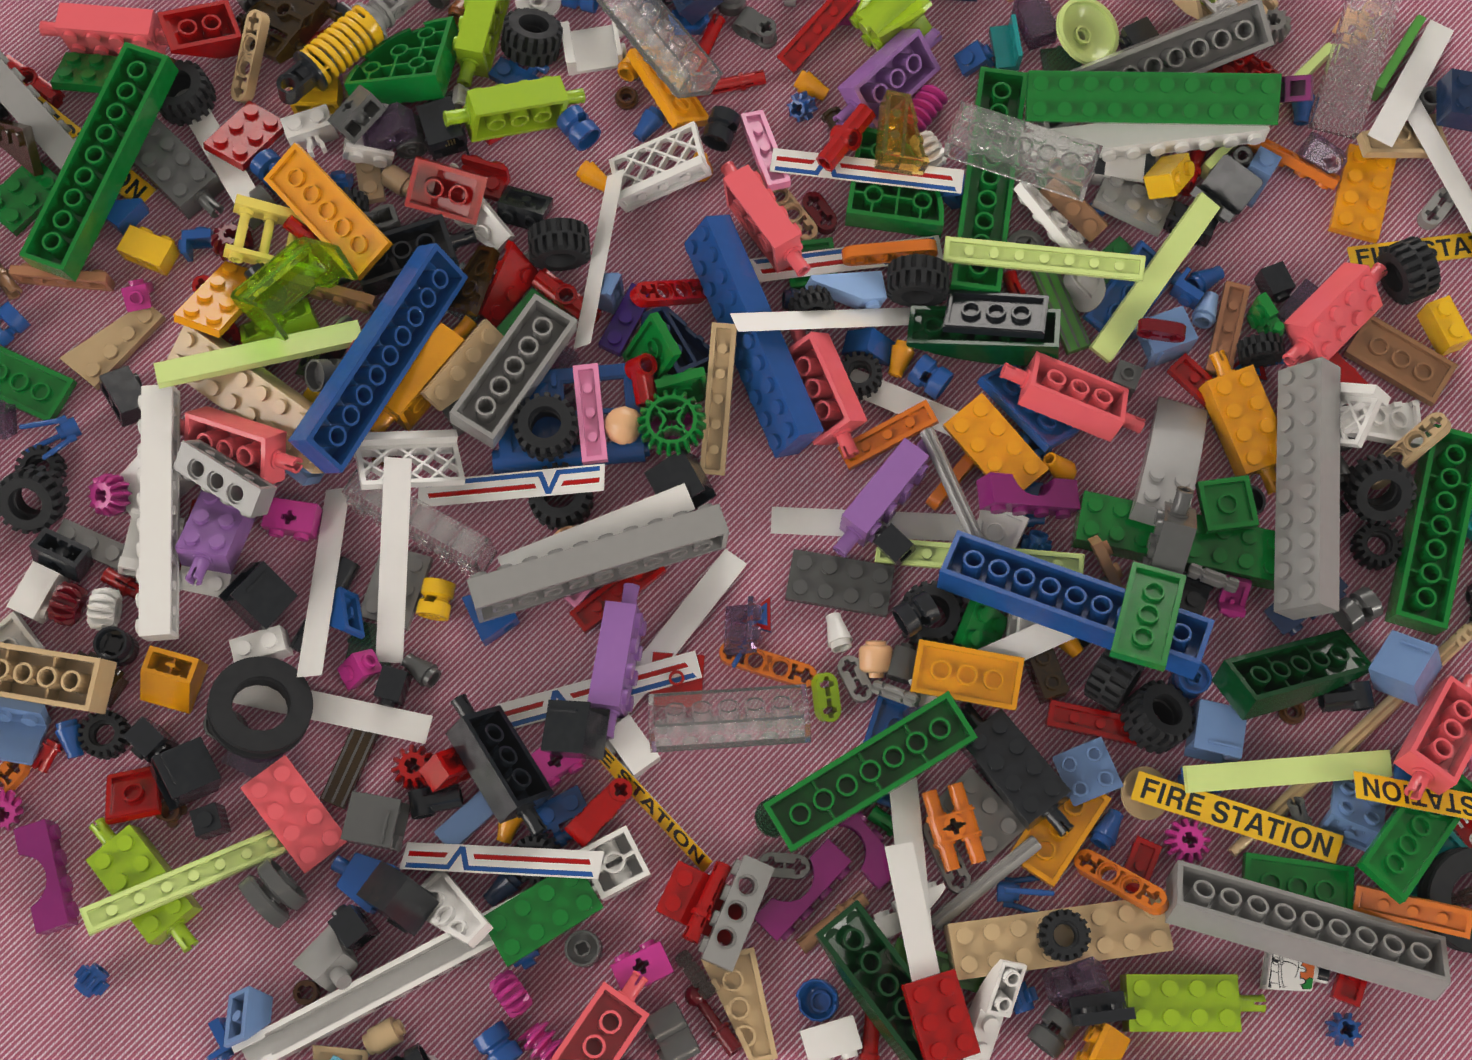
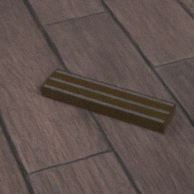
M351 729L320 796V800L346 810L351 793L356 788L380 734Z

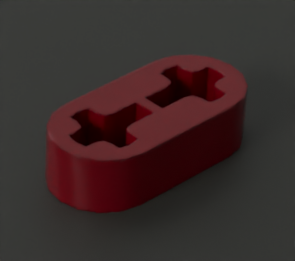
M806 193L802 199V207L816 223L818 232L823 235L833 233L837 227V216L820 193ZM809 201L817 202L818 210L813 205L809 206ZM821 216H823V218L826 221L831 220L830 226H828L827 224L822 225Z
M1142 318L1138 320L1137 335L1145 339L1180 343L1185 340L1186 325L1174 321Z

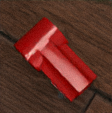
M649 353L634 357L625 364V373L632 380L635 402L638 407L646 406L645 401L647 399L654 402L653 395L654 393L657 394L654 381L657 361Z

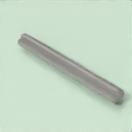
M929 427L922 430L920 436L964 532L984 539L934 428Z
M1030 836L931 916L933 926L941 930L944 925L951 922L1042 848L1038 840L1034 836Z

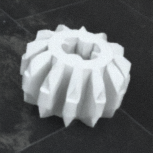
M925 130L922 133L916 134L910 140V147L928 166L942 167V165L946 164L947 155L945 154V149L933 132Z
M104 587L92 591L86 612L88 616L87 623L91 629L100 631L108 626L118 627L123 607V597L119 590Z

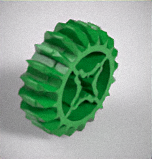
M664 389L662 397L654 393V402L647 399L645 401L647 408L641 407L640 414L642 416L637 418V422L640 424L638 433L643 434L641 437L642 442H649L647 445L649 450L657 447L656 453L658 455L662 454L664 450L667 457H670L673 451L680 455L681 449L690 453V445L697 447L699 445L697 439L704 438L702 430L706 429V423L703 422L706 419V414L701 412L702 405L695 404L696 398L694 396L687 399V392L685 391L681 396H678L676 389L672 391V395H668L667 390ZM669 407H677V408L674 409V410H666V409H665V408H669ZM687 413L691 416L693 420V424L689 432L685 429V425L683 424V421L685 420V415ZM655 415L659 418V421L661 422V425L658 427L659 431L657 433H655L651 428V423ZM669 421H676L677 425L672 426V423L671 426L667 424ZM670 436L678 437V439L668 440L667 438Z

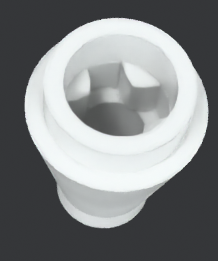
M839 612L828 614L826 616L828 647L834 653L849 650L852 647L851 642L853 638L842 620L841 614Z

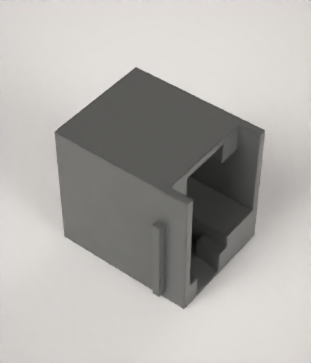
M352 791L341 839L352 844L401 852L410 813V805L402 803L401 799Z

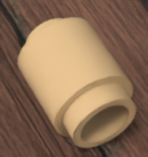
M395 164L385 167L381 173L382 185L397 195L406 197L411 174Z
M390 1016L367 1029V1033L362 1036V1041L370 1055L376 1053L380 1055L403 1042V1035L406 1034V1030L400 1019L395 1020Z

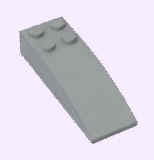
M1158 397L1129 519L1155 526L1154 519L1157 509L1162 510L1165 501L1173 503L1178 486L1188 487L1194 491L1205 437L1207 410Z

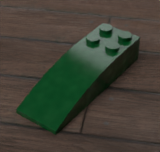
M911 305L906 342L908 347L955 359L1004 365L1007 362L1010 365L1028 366L1036 351L1059 360L1061 309H1048L1044 339L946 333L943 332L946 306Z
M1343 629L1225 659L1212 678V681L1242 720H1247L1306 702L1368 674L1371 662Z
M855 900L819 930L815 936L846 986L900 1060H923L901 985L912 982L909 967L861 903Z

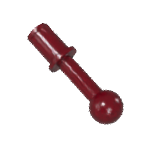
M699 984L690 985L685 991L686 1002L691 1006L698 1007L714 1030L711 1037L718 1040L729 1057L733 1056L741 1050L742 1045L730 1030L729 1022L723 1024L706 1001L704 987Z

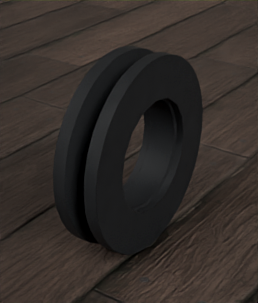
M249 657L229 665L218 675L209 694L207 721L213 736L228 751L248 759H270L288 752L303 738L313 713L312 692L304 677H297L298 670L290 664L272 657ZM254 685L268 686L278 691L285 699L288 707L285 720L277 727L265 731L253 730L244 726L235 717L232 708L233 700L238 692Z
M1453 848L1437 855L1419 881L1417 897L1451 904L1454 884L1462 875L1472 872V848ZM1428 930L1431 933L1445 936L1448 948L1472 953V930L1470 939Z

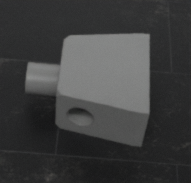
M330 925L292 962L298 969L329 993L334 992L337 988L343 990L349 987L352 982L350 974L359 964L353 949H347Z

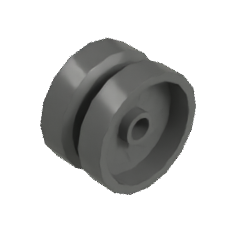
M267 858L257 867L260 879L256 876L248 875L238 884V887L246 900L266 921L274 927L280 928L290 919L287 907L298 911L308 902V898L287 871L271 858Z

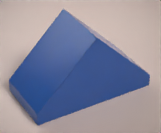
M141 198L115 200L106 222L124 236L129 225L136 226L149 214V208Z
M874 327L849 330L846 334L841 355L846 356L848 354L852 357V352L856 351L857 355H860L861 351H863L865 356L871 353L873 354V359L877 358L879 360V364L889 366L891 349L895 342Z
M338 587L334 593L329 626L362 639L365 637L359 595Z

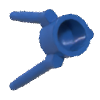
M63 415L55 419L21 424L19 429L59 424V426L55 427L58 434L33 445L37 449V445L44 447L59 439L62 440L61 443L42 456V459L46 460L69 443L78 440L77 437L82 435L74 417L67 419Z
M1034 875L1016 878L1005 877L1004 880L997 884L996 901L1003 902V907L1013 908L1025 913L1038 912L1014 901H1019L1020 894L1054 896L1055 892L1051 890L1020 888V884H1017L1039 881L1040 879Z

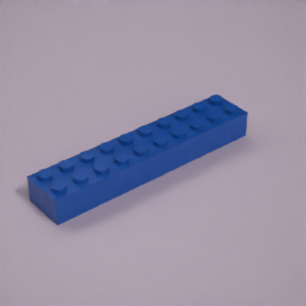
M730 214L706 216L684 242V246L717 323L734 324L730 313L772 312ZM737 330L735 365L748 393L749 400L757 414L759 424L762 426L768 440V445L775 458L799 454L824 429L780 330L738 332Z
M437 243L421 245L416 248L288 440L323 473H343L468 278Z
M957 530L939 571L937 588L1109 650H1111L1125 593V588ZM1179 608L1165 670L1194 680L1215 620Z

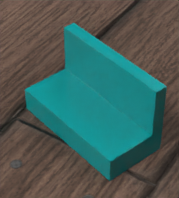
M1011 14L1008 25L989 28V37L994 54L995 68L1019 71L1023 52L1016 14Z

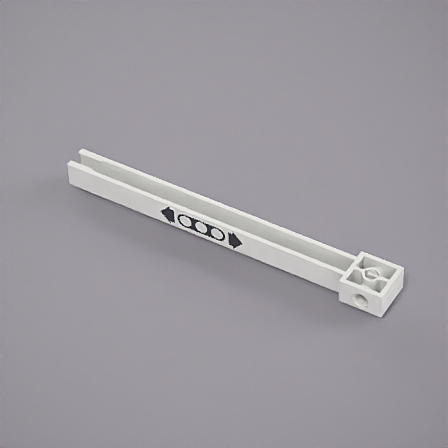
M626 825L580 849L604 851L599 878L588 879L595 893H599L604 902L652 877ZM510 898V899H508V900L502 902L501 904H499V905H497V906H495V907H493V908H491V909H489V910L483 912V913H482L483 916L486 915V914H488L489 912L493 911L494 909L498 908L499 906H501L502 904L506 903L507 901L511 900L512 898ZM444 933L356 979L346 989H337L265 1027L248 1040L232 1046L233 1052L237 1053L242 1050L246 1060H284L494 949L496 946L489 933L474 949L451 935Z

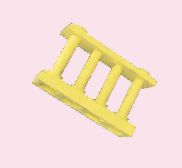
M237 194L233 212L238 213L240 216L234 244L226 243L223 257L228 258L229 261L234 263L245 262L253 265L264 263L266 268L281 272L284 270L322 281L326 269L318 267L320 255L312 248L308 264L293 261L298 239L290 232L288 233L284 257L269 255L275 225H283L290 215H293L298 221L306 225L294 211L285 206ZM250 218L261 219L265 222L259 251L243 248Z

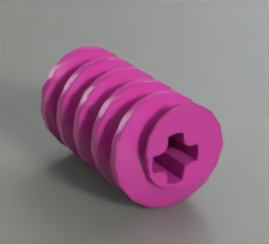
M923 85L914 99L909 102V106L905 107L904 111L898 116V123L901 129L912 138L916 134L927 130L926 125H931V118H936L937 112H940L943 109V105L948 103L946 94L933 85Z
M548 1021L535 1024L517 1040L518 1042L527 1040L523 1047L525 1051L534 1049L530 1056L532 1060L539 1057L541 1058L540 1060H550L563 1041L561 1038L555 1041L552 1040L556 1032L555 1030L545 1031L549 1024Z

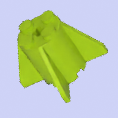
M861 0L857 10L849 17V21L856 29H860L863 33L861 36L863 42L868 47L873 45L879 51L902 29H920L923 36H925L932 26L924 14L933 4L929 0Z

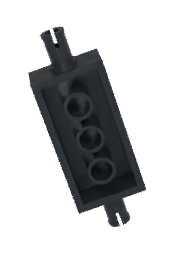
M440 214L382 232L393 245L362 280L356 279L346 268L332 271V275L336 285L340 286L358 280L364 293L379 295L388 292L418 246L437 243L460 268L456 256L457 248L478 242L473 227L455 234L449 233L444 217Z
M466 694L457 696L451 701V705L454 706L460 719L447 731L446 735L498 822L501 824L517 817L522 818L533 838L547 830V826L543 823L536 810L554 794L546 778L500 705L476 712Z
M971 703L965 704L966 708L962 707L960 710L978 738L961 749L964 755L1028 831L1042 820L1047 819L1059 833L1060 837L1065 836L1066 832L1069 833L1074 828V825L1058 809L1070 799L1072 791L1002 709L989 719L983 720Z

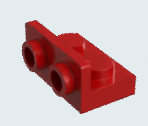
M463 154L461 157L463 164L461 169L488 177L483 197L498 202L511 179L508 167L498 161L490 162L483 160L477 155L469 156Z

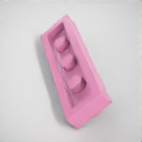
M758 110L740 114L742 128L766 189L770 188L774 191L791 187L789 174L769 172L773 148H778L764 111Z
M598 363L574 365L573 376L582 463L587 465L608 462Z

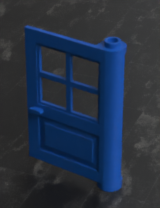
M626 363L598 365L600 381L624 380L625 406L635 409L640 413L641 406H636L632 380L625 373ZM573 368L549 370L533 394L539 393L541 397L544 396V392H550L551 397L558 394L562 400L565 399L564 384H574ZM533 394L529 398L530 400L534 399ZM603 408V414H609L614 408ZM554 417L541 418L534 424L532 433L540 438L551 437L558 432L561 422ZM514 421L500 439L499 450H492L494 474L542 470V467L545 465L551 468L554 462H557L558 466H562L563 462L568 463L569 467L573 465L584 466L580 444L572 445L573 450L570 454L564 452V458L559 459L556 456L553 462H549L547 458H544L543 462L538 461L537 457L532 459L528 456L527 452L521 449L513 430ZM640 434L637 440L631 444L619 445L614 442H606L608 462L595 464L610 465L646 462V457L650 456V450L647 446L649 442H642L641 437L643 434Z

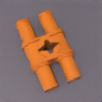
M963 782L947 786L954 807L952 813L949 814L943 811L937 789L922 793L928 814L925 822L928 823L932 834L933 847L939 850L945 873L961 868L954 847L957 840L964 841L971 865L987 861L980 840L981 833L983 832L979 830L974 814L975 807L969 804ZM952 819L955 823L965 824L957 830L958 834H954L952 830H943L950 825V820Z

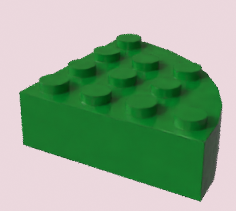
M450 16L423 22L425 27L413 31L409 27L375 46L364 55L366 60L361 65H355L344 83L348 95L350 96L361 85L370 91L381 103L389 105L405 102L415 103L425 100L435 101L445 98L457 56L452 48L453 39L459 33L454 17Z
M869 127L863 132L861 145L855 152V157L927 165L904 142L900 143L891 138L890 134ZM851 181L845 226L923 237L939 235V239H941L944 227L943 200L940 191Z

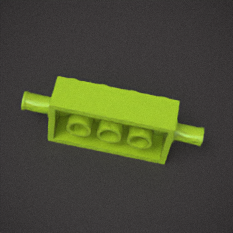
M464 0V15H461L459 18L458 36L454 37L452 45L457 55L456 61L461 68L457 84L460 83L469 88L472 86L473 76L489 78L488 73L493 66L510 0Z
M560 75L553 77L544 76L534 80H521L510 84L500 83L492 87H476L472 90H467L463 108L443 111V120L446 127L465 123L471 143L558 128L556 124L557 119L567 109L568 105L585 103V92L583 88L566 91Z
M104 817L95 820L96 826L94 823L89 826V829L95 834L102 846L85 861L111 895L173 870L140 827L129 824L118 834H115L105 822ZM188 894L130 920L148 944L161 945L172 935L182 948V951L187 953L193 949L192 945L196 946L199 941L185 924L203 908L192 894Z
M1238 974L1120 975V991L1124 992L1126 1007H1134L1136 1019L1122 1021L1123 1032H1242L1241 1012L1265 1013L1266 1005L1254 1004V1002H1266L1264 994H1239Z

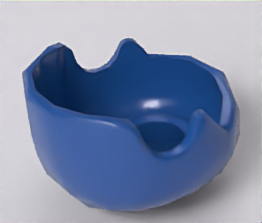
M810 979L802 983L796 993L800 1012L811 1021L823 1022L830 1019L839 1007V996L836 988L824 979Z

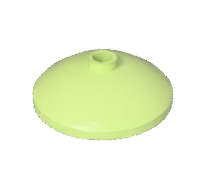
M1069 0L1059 10L1056 19L1057 36L1064 50L1073 59L1082 64H1088L1116 52L1119 45L1118 26L1111 12L1097 0Z

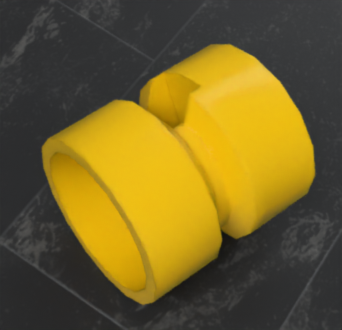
M423 578L420 590L423 598L418 600L415 614L425 619L448 621L452 608L449 601L454 598L456 584L439 578Z

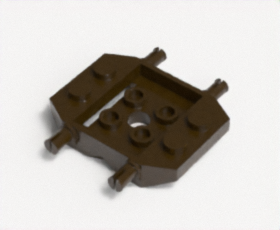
M261 0L253 5L245 15L239 13L236 20L238 23H241L242 35L247 14L251 10L257 9L266 13L270 18L269 28L275 29L287 37L284 38L268 30L263 56L281 64L292 58L293 53L302 50L328 18L337 22L343 14L335 10L337 0ZM255 39L250 44V50H253L255 47Z

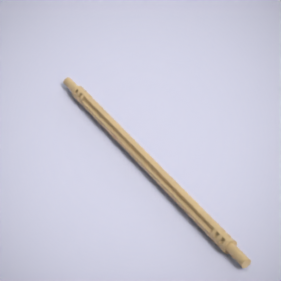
M1472 621L1469 624H1463L1438 648L1442 666L1472 639ZM1388 695L1326 754L1352 752L1405 701ZM1318 783L1292 785L1265 811L1284 816L1289 811L1287 801L1290 798L1293 800V804L1296 805L1294 797L1303 798ZM1242 835L1228 848V852L1233 857H1236L1252 841L1256 842L1258 839Z

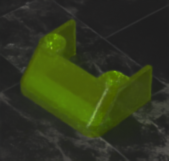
M301 237L291 242L231 293L230 297L236 306L265 334L286 341L289 337L284 331L285 324L287 323L284 317L285 313L317 286L332 288L339 283V279L342 277L354 281L359 277L339 246L308 237Z

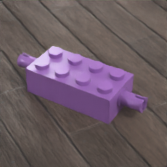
M931 28L925 36H923L920 29H902L837 87L847 106L833 117V120L837 121L835 124L843 125L861 103L866 104L876 115L868 127H878L941 69L931 51V48L942 40V35H939L940 32L936 28Z
M904 438L844 511L839 528L844 532V535L833 546V550L837 554L845 558L856 543L862 547L868 541L872 544L883 522L888 524L896 514L895 510L898 504L903 505L910 497V491L914 484L919 486L927 475L926 471L929 468L927 465L929 453L922 439L917 445H914Z
M201 490L175 546L181 565L190 567L185 580L194 585L197 579L196 585L199 586L202 584L207 570L232 574L256 517H244L235 507L223 504L219 497Z
M633 583L624 584L621 602L605 601L587 702H591V708L610 709L606 739H614L616 719H623L628 715V712H632L634 705V696H631L632 686H636L638 682V671H635L637 661H641L643 647L640 646L641 636L646 634L647 621H644L643 613L640 612L637 606L640 586Z

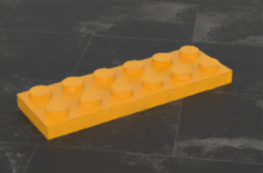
M294 142L263 178L356 279L362 280L393 245L300 144Z

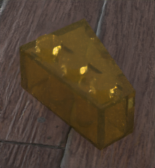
M886 90L879 105L874 169L911 176H922L930 163L923 148V137L918 130V119L911 94Z

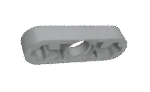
M926 823L923 827V836L948 890L954 894H959L971 884V877L956 844H954L961 867L955 871L958 877L965 878V881L962 883L963 888L960 889L958 885L953 886L951 883L955 879L952 871L948 874L945 873L943 863L939 858V850L933 847L934 841L928 833L930 828L928 823Z

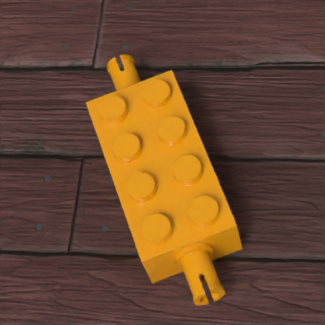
M465 315L453 330L442 322L435 328L370 429L371 432H385L394 421L407 431L413 428L432 406L420 393L464 343L473 329L477 327L475 321Z
M1220 350L1219 353L1217 351L1209 355V358L1218 376L1206 381L1198 390L1206 402V409L1235 477L1260 474L1267 495L1273 494V492L1276 493V471L1274 469L1276 468L1277 457L1276 416L1254 365L1236 371L1235 369L1232 370L1225 350Z

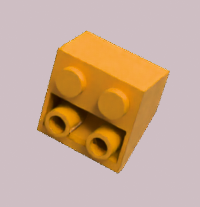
M150 645L140 670V700L191 715L209 665L198 658Z
M1107 1023L1090 1025L1083 1037L1086 1043L1082 1052L1078 1050L1073 1060H1122L1131 1039Z

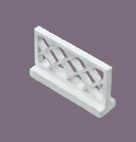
M695 121L608 159L612 174L618 171V164L625 161L629 162L623 173L618 205L625 213L712 175L711 168L706 161ZM692 131L693 135L688 143L681 141L684 134ZM664 143H672L666 153L659 151ZM678 145L685 148L680 158L673 156ZM691 150L698 152L697 157L686 160ZM650 152L645 163L638 160L642 153ZM656 155L663 157L658 167L651 165ZM669 160L677 162L674 167L664 170ZM638 165L642 167L636 177L629 175L634 166ZM648 169L655 171L652 177L643 180ZM627 179L634 181L631 186L622 190V186Z
M1340 382V407L1344 404L1349 405V409L1340 414V446L1362 448L1380 406L1387 407L1391 399L1378 385ZM1365 406H1370L1368 412L1359 417L1357 412ZM1353 415L1355 421L1343 427L1341 422ZM1359 428L1355 440L1349 439L1347 434Z
M457 430L368 432L354 454L361 490L383 489L384 471L377 466L384 462V457L401 456L402 458L412 459V463L417 467L411 472V488L465 485V476L457 445ZM439 454H453V456L447 460ZM413 455H427L428 457L421 461ZM362 457H376L377 459L370 463ZM434 459L443 466L436 470L428 464ZM450 469L457 473L458 477H448L443 473ZM421 470H425L432 476L430 478H422L417 474ZM370 472L380 477L378 480L366 481V476Z

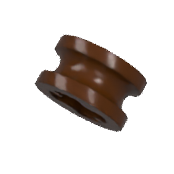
M312 980L298 982L293 990L295 1001L301 1005H309L317 1001L321 994L319 985ZM303 986L307 988L312 987L313 992H310V994L313 995L310 999L301 997L300 993H304L301 991Z

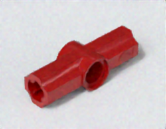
M9 54L5 55L10 60L7 65L11 69L16 67L25 77L23 82L26 86L31 84L41 97L56 109L63 104L65 95L62 91L54 90L52 85L40 77L33 68L26 67Z
M860 103L843 125H835L830 132V141L816 158L818 164L826 171L832 172L849 150H857L861 145L863 132L876 117L874 111L866 104Z
M546 268L540 270L535 275L532 286L563 311L579 321L583 296L577 293L573 285L564 283ZM567 295L573 297L567 302L561 300ZM597 308L595 324L602 315V311Z

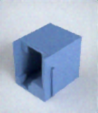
M1183 305L1151 317H1144L1174 321L1186 325V335L1183 342L1171 343L1141 338L1137 335V326L1130 336V340L1138 338L1148 359L1144 370L1178 359L1184 353L1189 354L1198 340L1197 333Z
M1392 630L1368 670L1373 689L1419 706L1440 672L1442 663L1438 646Z
M1200 699L1192 706L1194 709L1192 715L1195 717V723L1192 724L1194 730L1186 738L1184 756L1213 763L1239 761L1243 753L1247 720H1242L1231 705Z

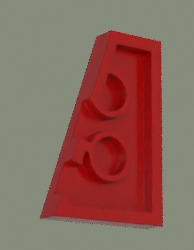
M507 240L504 247L507 250L502 261L498 260L495 267L497 272L492 283L488 286L479 311L482 319H487L495 328L530 288L535 275L538 273V270L530 263L517 245L510 240Z

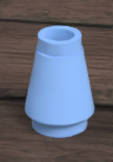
M1213 291L1205 292L1192 312V322L1196 327L1208 329L1216 322L1219 299L1217 293Z

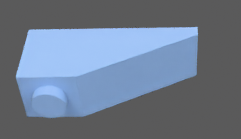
M882 271L811 275L805 285L806 290L811 285L814 289L816 285L821 286V289L825 287L830 292L833 301L854 309L881 308L887 298Z

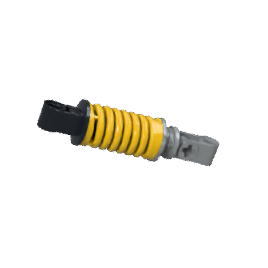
M369 0L367 5L362 2L355 3L351 9L352 11L346 12L345 16L340 17L337 22L331 24V27L325 29L324 33L319 34L317 38H314L302 50L293 53L295 64L281 74L276 81L279 99L285 104L292 105L297 103L314 87L325 91L333 79H337L340 73L346 72V68L353 66V62H358L360 57H364L374 46L388 38L386 29L393 27L396 20L404 16L420 0ZM287 87H292V88H293V89L290 90V91L284 90V89L287 88Z

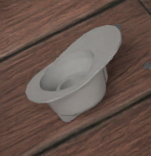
M1065 275L1063 278V284L1070 293L1073 305L1082 313L1096 309L1105 297L1106 284L1104 278Z

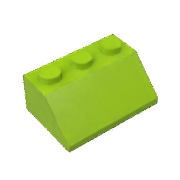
M308 297L285 306L278 314L268 313L239 326L242 344L321 328Z

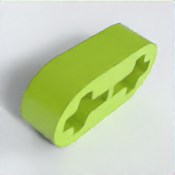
M818 673L811 681L814 712L818 720L834 722L841 715L838 681L831 673ZM828 681L829 686L821 688L820 682ZM827 706L832 707V712L824 714L823 709L827 708Z

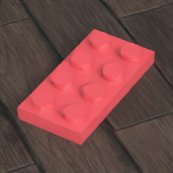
M286 755L240 787L304 874L347 842L341 839V828Z

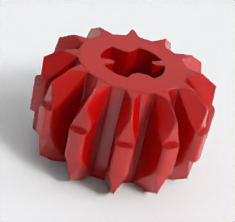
M410 745L409 753L403 748L400 749L399 752L403 757L401 759L398 757L393 758V761L399 764V766L391 768V772L398 774L394 780L397 783L403 782V788L408 789L411 784L414 790L419 789L420 782L428 786L419 770L434 754L432 752L426 753L424 746H420L416 750L414 745ZM412 763L420 766L417 772L413 770L412 773V770L409 769Z

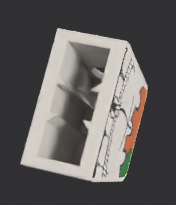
M1264 951L1259 989L1309 992L1313 989V982L1328 983L1330 970Z

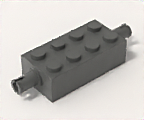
M156 117L133 166L188 220L202 208L212 218L219 217L215 209L222 214L224 207L214 198L225 189L221 181L208 166Z
M1178 486L1173 503L1165 501L1162 510L1157 509L1154 519V533L1149 535L1147 556H1143L1142 564L1183 574L1197 531V512L1195 508L1189 507L1194 494L1192 489Z

